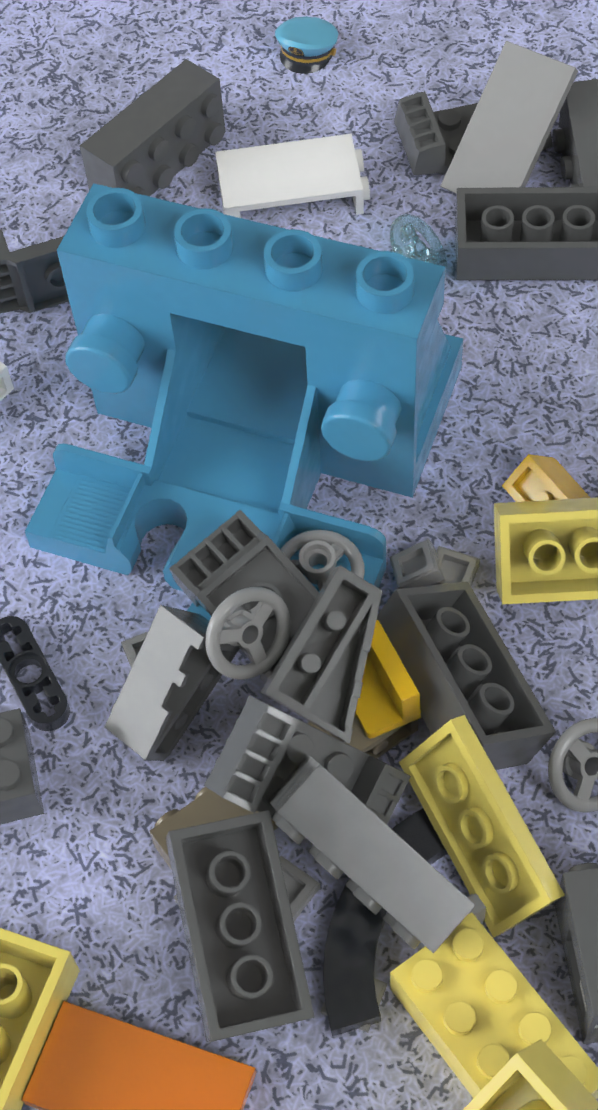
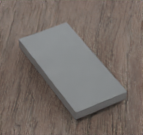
M506 41L442 181L441 187L455 194L457 193V188L525 187L578 73L576 67Z

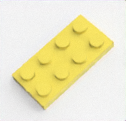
M465 715L449 720L399 761L404 773L411 776L409 782L469 894L474 895L476 893L486 906L484 922L493 938L512 929L565 896Z

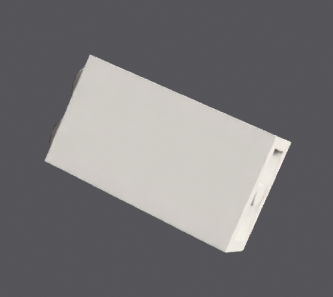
M352 134L215 152L223 211L226 215L241 218L240 211L344 197H353L356 215L364 214V200H370L368 177L360 176V172H364L361 148H354Z

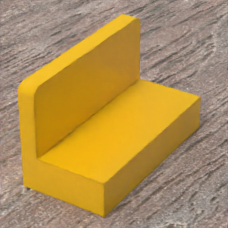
M528 454L502 484V487L515 502L591 498L553 457Z
M376 620L370 652H368L364 669L362 690L355 711V715L369 739L421 718L420 693L379 620Z

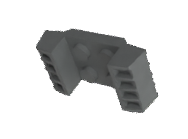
M425 91L399 99L394 124L413 176L435 173L445 175L478 103L433 112ZM551 132L542 150L553 147Z
M0 229V313L16 310L32 313L69 302L57 254V248L64 236L9 252L2 229Z
M241 510L237 511L235 515L169 568L175 582L196 607L201 604L211 617L221 602L238 590L247 587H263L274 591L283 599L290 613L291 631L287 646L319 594L316 588L277 545ZM259 601L248 602L241 606L250 610ZM273 610L262 626L263 636L260 641L265 653L270 648L277 629ZM238 646L240 650L250 660L247 650L242 648L241 646ZM278 661L260 675V679L264 684L267 682Z
M249 695L204 786L222 798L253 813L269 810L270 816H272L276 810L268 799L304 758L309 755L387 824L411 776Z

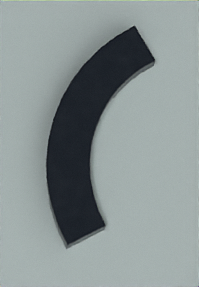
M424 808L413 813L392 828L395 833L430 864L448 854ZM346 885L336 903L328 928L324 950V997L332 1037L359 1029L366 1024L372 1025L381 1022L374 982L375 959L378 939L385 924L382 918L388 912L382 907L375 915L353 895V892Z

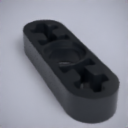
M15 616L1 618L0 664L30 722L35 728L42 731L59 729L67 722L70 715V707L61 686L27 623ZM10 631L17 636V641L22 652L14 655L9 643L5 641L4 634ZM36 665L42 669L40 677L34 682L23 683L17 679L19 671L25 666ZM43 690L49 703L55 705V713L48 717L46 713L41 712L42 707L36 694Z

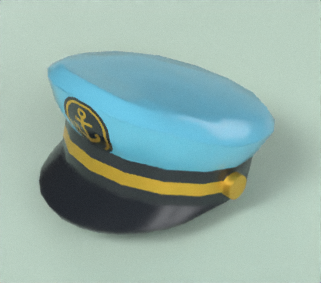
M295 17L283 22L275 31V36L281 45L279 54L281 63L286 69L294 73L308 74L321 70L328 64L332 56L336 54L335 44L339 35L337 28L330 22L317 17Z

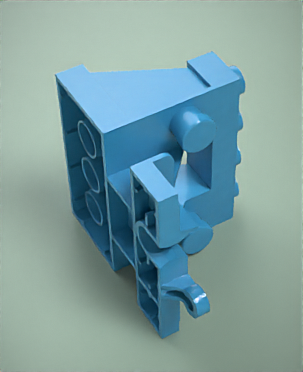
M93 183L57 248L78 334L66 351L65 363L69 371L80 382L91 388L98 414L150 427L151 433L144 465L70 444H58L53 452L56 470L25 530L30 548L128 576L140 555L142 539L147 532L165 524L176 525L184 529V532L173 548L163 569L165 581L173 589L182 591L175 582L169 568L235 515L237 511L241 510L279 549L296 535L311 530H328L345 536L355 544L362 555L365 566L364 580L379 588L386 570L385 536L370 526L311 511L307 507L321 473L413 498L462 368L464 339L444 334L438 321L444 305L446 267L407 258L396 252L369 249L314 236L303 230H289L226 215L214 209L196 208L137 194L125 188H111ZM299 549L291 557L290 560H298L301 549ZM344 554L337 561L336 567L341 565L351 571L349 559ZM322 564L314 565L312 568L321 569L325 566ZM311 583L320 592L317 584ZM192 603L187 610L201 614L209 621L211 619V616L201 604L196 607Z

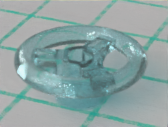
M410 214L398 216L392 222L390 228V243L392 247L390 251L399 253L407 258L445 266L446 278L448 271L446 253L433 229L417 216ZM415 230H417L425 238L430 248H428L425 245V243L418 238Z

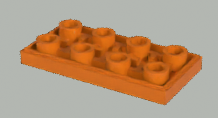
M63 1001L22 1097V1101L25 1105L39 1110H243L257 1072L255 1067Z

